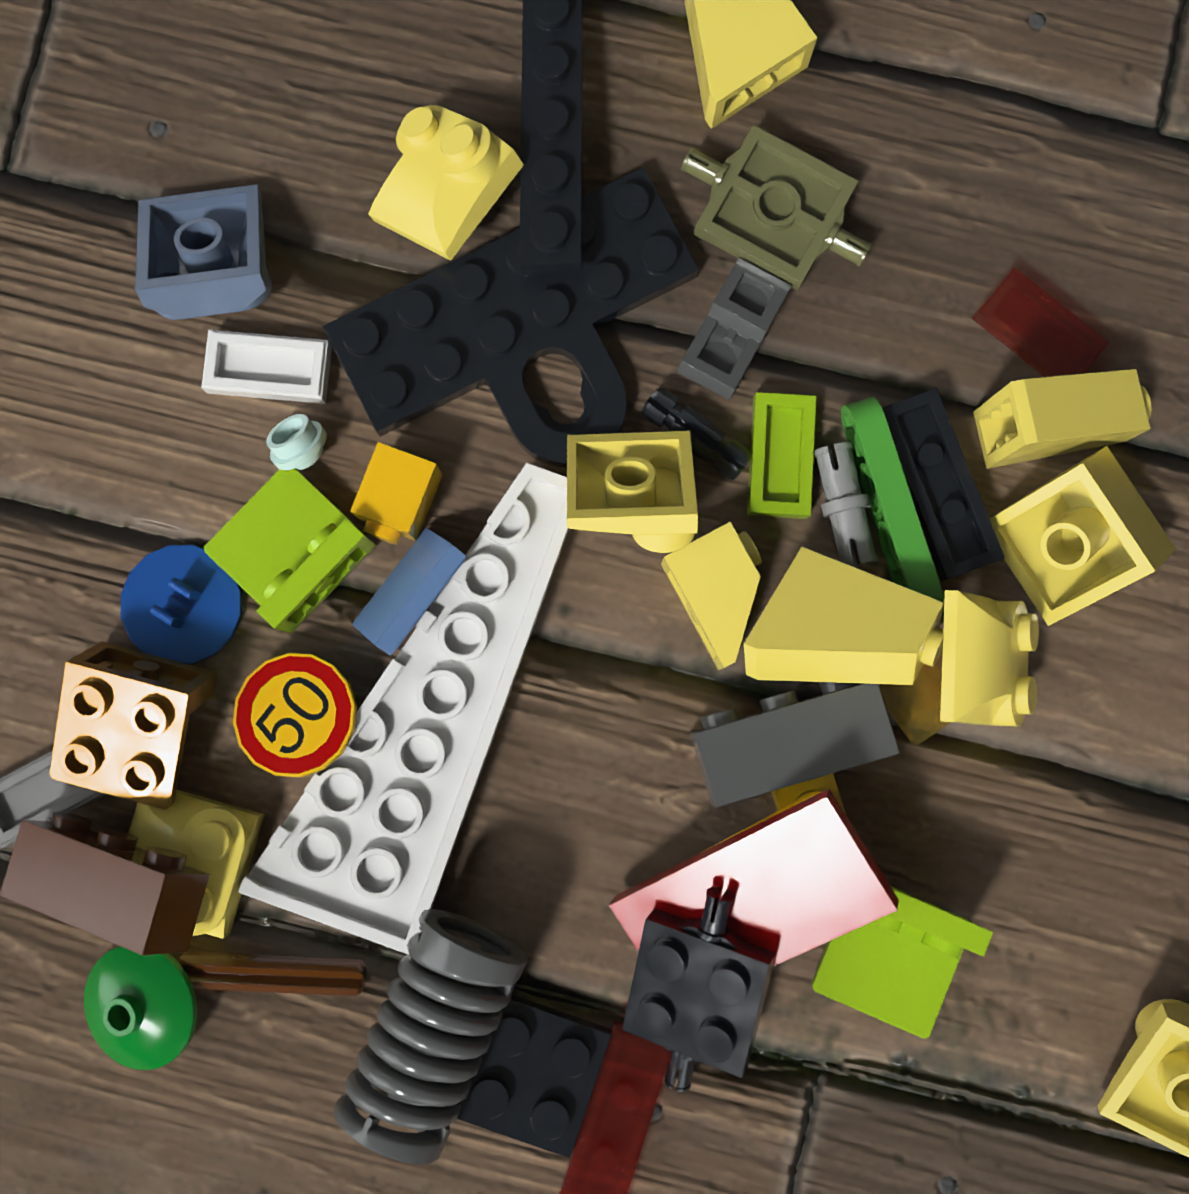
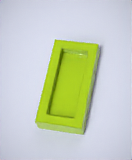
M755 393L752 408L750 447L752 456L749 466L748 516L807 519L811 516L816 396Z

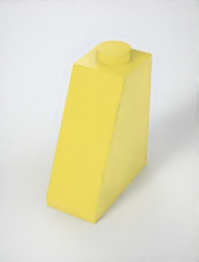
M684 0L704 118L711 129L808 68L817 36L791 0Z
M1130 369L1011 381L973 411L985 466L986 469L1126 442L1151 429L1149 419L1152 408L1147 390L1140 386L1137 370Z
M801 547L744 642L746 675L756 680L913 685L923 664L934 667L943 651L944 635L940 624L944 602Z

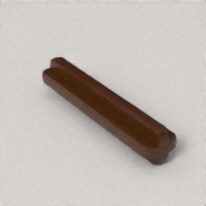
M189 951L180 956L178 961L189 976L193 988L202 990L357 996L364 990L366 982L365 961L358 958Z

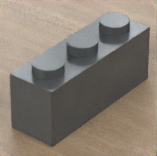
M819 682L822 694L799 700L796 690L761 699L760 703L763 711L739 718L736 707L700 717L703 729L691 732L690 736L710 804L717 808L900 754L878 684Z

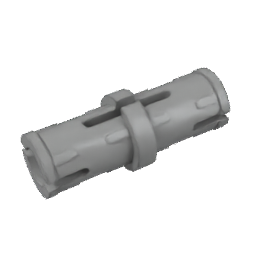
M852 442L834 444L839 466L838 470L835 467L832 450H829L828 446L816 449L814 457L817 459L826 503L821 505L824 518H830L839 561L852 567H858L853 543L856 541L860 564L868 565L878 562V555L875 552L866 515V509L870 508L871 504L869 495L862 494L852 451Z

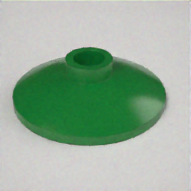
M118 946L108 951L95 963L85 985L84 1012L93 1038L110 1058L131 1069L152 1070L172 1062L189 1045L197 1024V1000L189 976L169 953L140 955Z

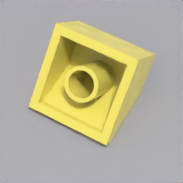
M1107 446L989 518L1005 556V562L1048 626L1155 572L1176 550Z

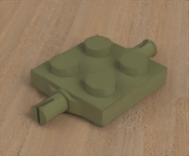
M754 124L739 150L727 158L724 164L696 150L695 147L690 149L682 164V172H686L712 186L709 203L695 226L694 235L792 285L791 288L797 291L813 263L825 255L828 249L859 267L872 245L871 242H867L841 228L844 208L859 181Z

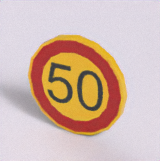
M286 653L266 660L247 676L235 699L233 726L239 747L254 765L275 776L302 778L325 770L344 753L355 732L357 705L351 684L335 665L312 654Z

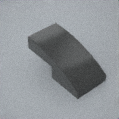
M738 258L713 301L708 316L684 355L677 372L730 400L792 285Z

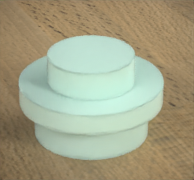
M292 415L278 423L269 433L266 445L271 450L270 459L280 470H291L294 468L296 470H303L308 468L322 455L327 433L319 422L310 421L306 415Z

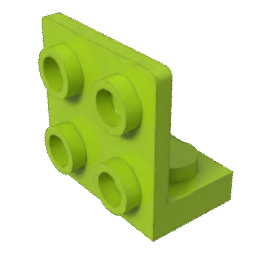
M294 468L291 470L279 469L204 546V552L260 605L256 612L274 629L292 634L377 545Z
M891 886L899 899L897 911L827 942L812 978L811 987L821 995L926 1039L931 1034L963 950L966 949L984 957L993 932L969 919Z

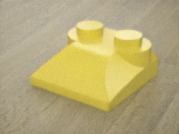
M438 105L418 107L411 110L401 122L396 135V144L403 155L383 184L368 215L376 223L451 261L524 164L512 147L483 124Z
M690 431L567 435V528L582 531L633 534V538L641 547L658 553L674 552L686 547L693 540L698 529V510Z
M945 590L940 721L973 725L1020 727L1024 721L1025 714H1034L1037 703L1036 680L1034 677L1028 676L1029 651H1036L1039 639V624L1036 614L1028 613L1023 601H996L959 590Z
M176 790L175 801L167 809L137 803L128 834L139 838L136 847L147 850V847H160L183 853L187 856L186 866L210 874L192 936L208 934L224 939L230 935L242 895L238 893L243 878L248 875L265 814Z
M1162 999L1148 1004L1138 1014L1135 1022L1138 1038L1110 1082L1098 1104V1110L1101 1115L1189 1157V1004L1174 999Z

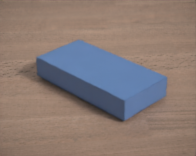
M425 528L352 625L374 645L391 656L465 561L466 555L445 539Z

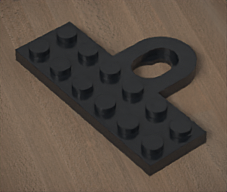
M644 167L583 196V274L522 275L519 265V228L322 326L375 431L380 437L484 384L488 385L519 445L533 458L545 464L567 467V435L621 433L627 407L626 392L621 377L595 329L697 278L699 271ZM548 354L563 355L572 360L579 368L582 377L580 397L583 400L584 412L575 423L560 424L555 421L547 409L534 404L526 393L523 384L524 375L529 365L537 358Z

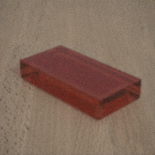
M1015 267L972 317L976 323L1044 377L1084 374L1109 343Z

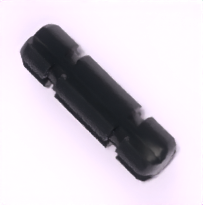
M659 387L644 404L642 411L644 417L659 428L665 425L669 428L668 431H690L692 452L705 462L708 459L715 462L713 468L727 479L734 480L737 478L751 459L750 451L734 439L731 443L724 439L726 435L724 431L689 405L685 408L678 405L680 399L666 388Z

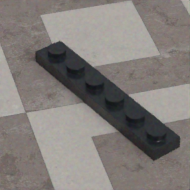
M523 0L521 161L524 165L520 169L519 265L522 275L583 274V0Z

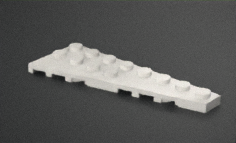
M528 463L525 464L487 520V525L466 554L465 561L442 589L429 610H426L416 624L417 628L397 657L390 662L358 709L355 732L344 753L325 770L314 774L305 787L304 794L284 823L277 828L250 873L243 878L238 893L409 954L407 944L414 934L422 932L419 929L421 913L433 907L569 528H567V477Z

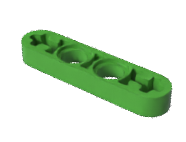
M870 397L843 405L841 408L842 428L846 442H852L853 444L852 451L858 479L863 494L869 495L871 507L868 509L892 582L944 602V594L880 403L875 397ZM943 606L941 624H944V606Z

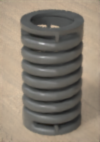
M436 909L424 910L421 913L419 929L422 932H418L410 938L407 944L409 954L404 956L397 966L400 977L390 982L387 989L389 999L384 1001L377 1011L379 1022L370 1027L366 1035L368 1045L364 1046L356 1057L358 1068L354 1069L347 1077L345 1082L346 1091L334 1106L336 1121L352 1139L384 1157L411 1164H429L439 1159L451 1133L450 1124L456 1121L462 1108L461 1101L466 1099L472 1086L471 1078L477 1075L482 1064L481 1055L486 1053L492 1041L491 1032L498 1028L503 1017L502 1009L508 1006L515 983L520 979L528 961L526 953L517 944L492 928L459 914ZM444 929H450L470 937L482 945L481 950L458 940ZM373 1088H379L385 1091V1093H379ZM360 1108L370 1114V1116L366 1119L356 1109ZM382 1120L396 1126L416 1129L418 1133L395 1131L378 1124Z

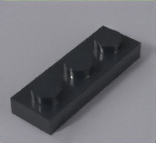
M937 388L883 407L882 409L941 582L1004 559L1005 556Z

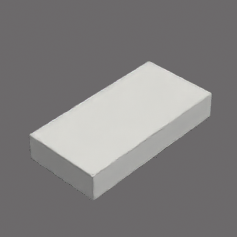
M208 330L201 388L207 394L326 404L332 345L328 340Z

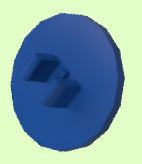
M168 545L146 555L130 571L121 592V620L129 639L144 653L185 664H196L218 654L234 637L243 615L241 587L204 552V549L194 545Z

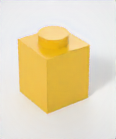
M377 442L350 512L361 521L366 522L362 532L394 545L398 544L400 536L416 541L443 474L434 462Z

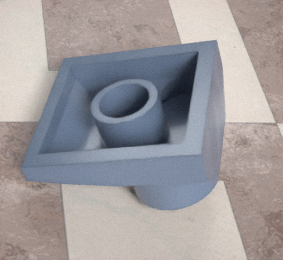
M258 184L139 200L135 291L143 307L154 310L165 318L180 320L246 311L259 306L267 299L272 289V280L266 267L262 197Z

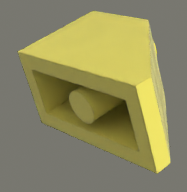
M731 522L696 539L686 547L664 556L661 562L666 575L718 670L736 662L761 577L756 566L761 564L762 560L753 540L746 531L737 534Z

